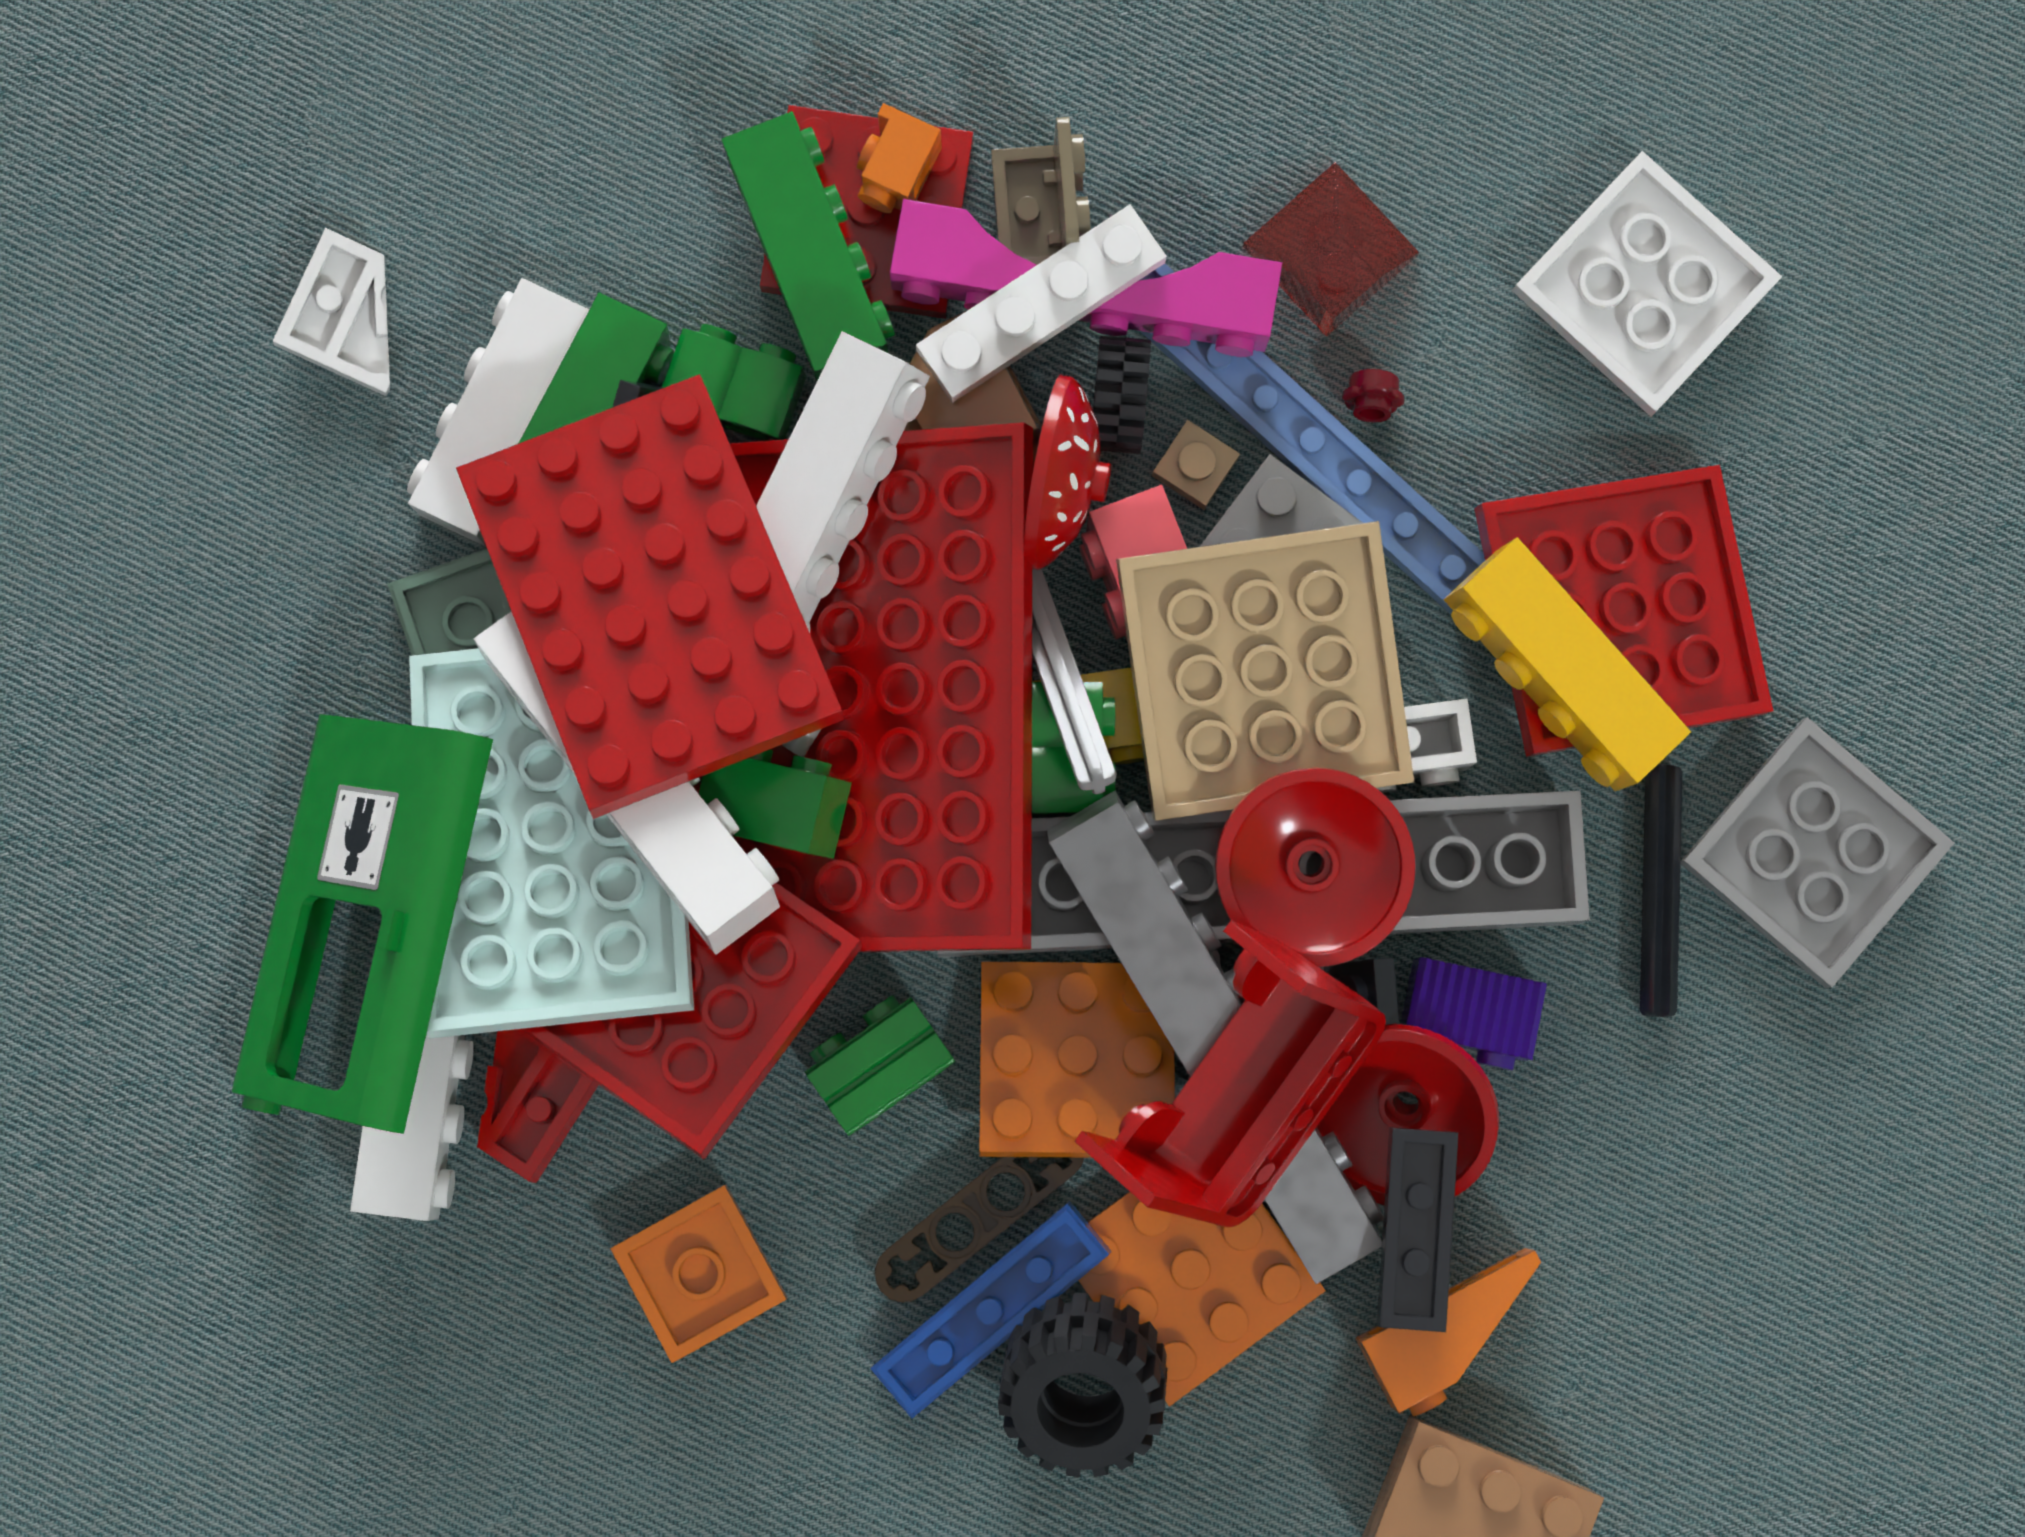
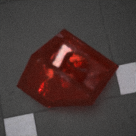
M1336 162L1243 243V247L1253 258L1282 262L1279 286L1326 337L1419 254V251Z

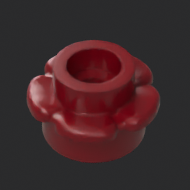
M1364 369L1354 372L1349 377V387L1342 393L1345 406L1353 411L1354 417L1361 421L1372 423L1388 420L1391 417V413L1396 412L1397 407L1403 406L1405 396L1399 391V378L1395 374L1381 369Z

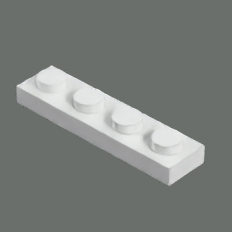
M1129 204L1079 237V242L1068 244L917 343L916 351L953 403L1165 264L1167 256L1131 204Z

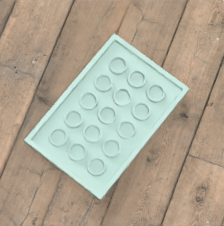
M479 648L409 656L412 725L460 731L493 739L426 1034L428 1038L694 1010L688 919L609 818L603 815L593 819L576 776L489 667Z

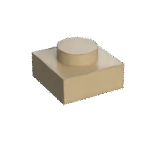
M1187 420L1154 469L1152 477L1205 510L1239 459L1240 453Z

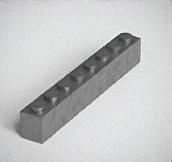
M1113 791L1047 830L1049 844L1191 1077L1245 999L1237 994L1233 988L1234 968L1224 973L1212 953L1222 945L1202 912L1191 918L1179 896L1189 890L1169 856L1158 862L1145 840L1154 836L1155 833L1136 801H1133L1124 806L1116 791ZM1317 1127L1265 1198L1266 1203L1315 1284L1382 1247V1239L1376 1224L1383 1221L1384 1218L1366 1185L1355 1191L1343 1171L1353 1164L1335 1133L1332 1131L1322 1137Z

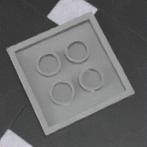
M1806 717L1796 725L1682 858L1681 865L1824 988H1832L1955 842Z

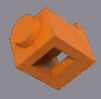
M883 103L878 112L879 130L882 135L881 137L874 134L870 135L857 163V169L863 171L861 175L863 185L857 197L878 211L891 213L893 208L901 210L903 199L917 200L942 149L941 129Z

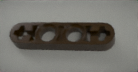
M1001 1157L884 1251L875 1267V1279L880 1291L889 1299L897 1302H912L923 1296L1071 1178L1082 1166L1084 1158L1069 1157L1072 1162L1063 1169L1055 1162L1049 1164L1038 1173L1048 1180V1184L1041 1190L1036 1191L1028 1172L1013 1162L1016 1157ZM1028 1157L1030 1164L1038 1157ZM1008 1172L1015 1174L1021 1179L1025 1194L1023 1201L1018 1207L1003 1211L995 1208L990 1203L987 1197V1186L995 1175ZM949 1213L965 1215L974 1227L972 1242L962 1250L952 1251L946 1249L937 1239L936 1228L938 1222ZM920 1233H924L931 1250L941 1259L945 1260L947 1265L939 1271H935L930 1259L915 1274L920 1283L917 1287L911 1290L906 1284L902 1283L894 1288L887 1279L893 1272V1267L889 1260L896 1255L904 1261L912 1259L922 1251V1248L914 1244L912 1240Z

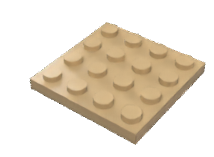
M1379 521L1116 559L1153 820L1159 821L1232 810L1251 790L1267 779L1301 768L1320 767L1344 771L1363 779L1375 788L1414 782Z

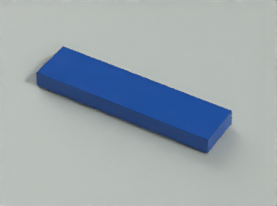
M1069 1201L877 1361L870 1369L912 1419L1010 1338L1016 1325L1023 1326L1026 1313L1034 1307L1042 1311L1045 1308L1046 1300L1063 1294L1111 1253V1250Z

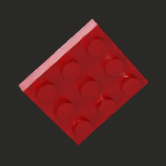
M788 105L787 113L793 111L800 131L812 127L825 160V163L815 166L823 187L835 184L841 197L848 220L840 223L839 227L847 246L858 242L862 249L872 277L862 281L870 304L882 300L885 309L888 311L946 319L949 299L939 298V303L937 304L915 303L904 299L901 296L902 291L893 290L891 287L890 269L901 210L893 208L891 213H884L868 206L857 197L863 185L861 177L863 171L857 169V163L870 135L874 134L879 137L882 135L879 130L878 118ZM934 126L941 129L942 149L916 201L963 209L974 140L973 131ZM764 254L760 279L761 292L782 295L767 257Z

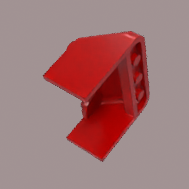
M1230 920L1223 932L1244 948L1234 964L1235 975L1233 979V988L1237 994L1245 999L1244 1003L1172 1104L1155 1101L1147 1105L1140 1104L1134 1107L1123 1118L1119 1127V1135L1115 1140L1081 1131L1074 1141L1147 1208L1224 1227H1234L1241 1224L1259 1208L1375 1047L1386 1024L1385 1015L1380 1010L1279 940Z

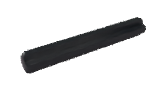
M1658 764L1645 776L1640 1012L1648 1017L1674 1016L1677 1012L1683 771L1678 766Z

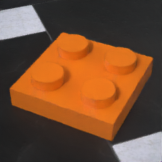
M727 1184L610 1248L671 1363L678 1361L788 1299Z

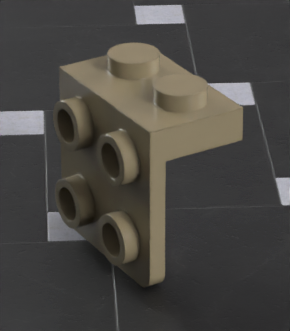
M1069 117L1056 118L1054 145L991 150L997 236L1000 243L1016 255L1038 265L1068 244L1079 242V237L1091 230L1088 196L1076 197V191H1083V173H1085L1083 134L1071 135Z

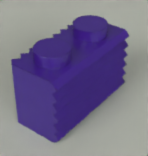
M1419 957L1413 960L1401 1024L1431 1030L1452 1040L1462 1048L1477 1051L1475 1061L1478 1064L1514 1070L1515 1059L1522 1061L1533 1060L1547 984Z

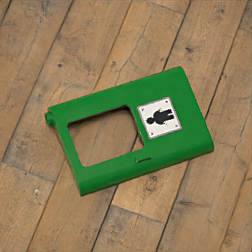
M319 714L231 1091L244 1095L242 1108L280 1115L283 1105L365 1127L404 1134L493 739L448 729ZM336 900L379 908L382 915L346 1078L343 1086L337 1091L294 1080Z

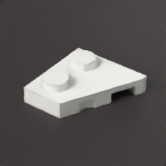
M325 228L273 339L274 346L387 396L390 390L384 255Z

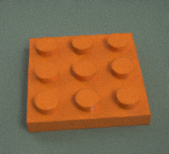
M981 962L979 1157L1092 1158L1074 1142L1081 1131L1115 1140L1119 1135V1127L1123 1118L1131 1109L1140 1104L1147 1105L1155 1101L1172 1104L1175 1100L1174 1049L1122 963Z
M1130 1191L1088 1221L1089 1225L1111 1250V1253L1078 1280L1093 1302H1100L1101 1295L1115 1298V1308L1123 1310L1127 1305H1130L1140 1312L1139 1324L1150 1321L1157 1330V1343L1164 1344L1167 1354L1166 1367L1168 1371L1165 1402L1169 1407L1326 1291L1320 1282L1315 1284L1291 1242L1263 1204L1241 1224L1234 1227H1224L1147 1208Z

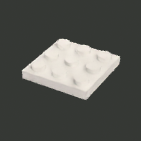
M1641 151L1526 273L1512 291L1652 417L1782 276L1648 155Z

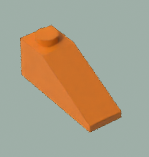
M1524 1248L1450 1287L1446 1332L1380 1328L1376 1326L1355 1338L1391 1408L1398 1413L1409 1408L1412 1416H1417L1435 1408L1447 1399L1443 1390L1458 1382L1540 1265L1541 1261L1535 1250Z

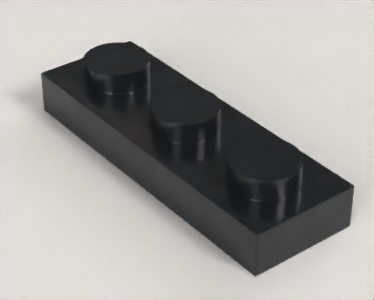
M1389 1127L1377 1326L1380 1328L1446 1332L1458 1148L1457 1132Z

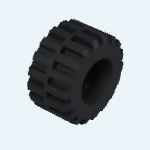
M1073 1293L1072 1302L1064 1303L1060 1296L1046 1300L1045 1312L1035 1307L1024 1315L1023 1326L1016 1325L1010 1335L999 1388V1415L1004 1416L1003 1428L1008 1438L1019 1437L1017 1449L1026 1458L1034 1454L1040 1457L1039 1466L1049 1471H1053L1057 1465L1067 1468L1066 1476L1080 1477L1081 1470H1092L1094 1477L1108 1475L1109 1466L1113 1464L1123 1470L1133 1464L1134 1452L1144 1456L1152 1447L1153 1435H1159L1163 1424L1168 1371L1165 1347L1163 1343H1157L1158 1332L1150 1321L1139 1324L1140 1312L1130 1305H1127L1123 1310L1115 1308V1298L1101 1295L1100 1302H1093L1087 1300V1293ZM1083 1373L1103 1379L1114 1389L1101 1395L1081 1396L1062 1389L1053 1380L1068 1374Z

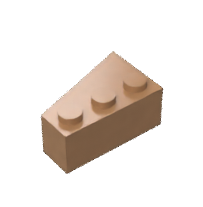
M1409 1415L1362 1537H1590L1604 1497L1585 1486Z

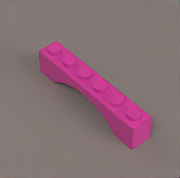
M903 199L890 278L892 289L902 291L901 296L904 299L920 304L939 303V298L964 301V307L969 310L1036 266V264L1016 255L988 234L966 209ZM1218 252L1190 268L1159 278L1139 280L1078 321L1089 322L1091 330L1105 335L1124 336L1127 334L1128 329L1153 333L1152 339L1165 345L1182 347L1190 345L1191 340L1216 344L1215 350L1225 355L1250 357L1253 355V350L1265 352L1270 339L1282 262Z

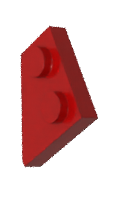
M521 1029L497 1031L493 1066H487L484 1089L487 1096V1108L481 1116L477 1148L527 1181L537 1183L595 1092L598 1084Z

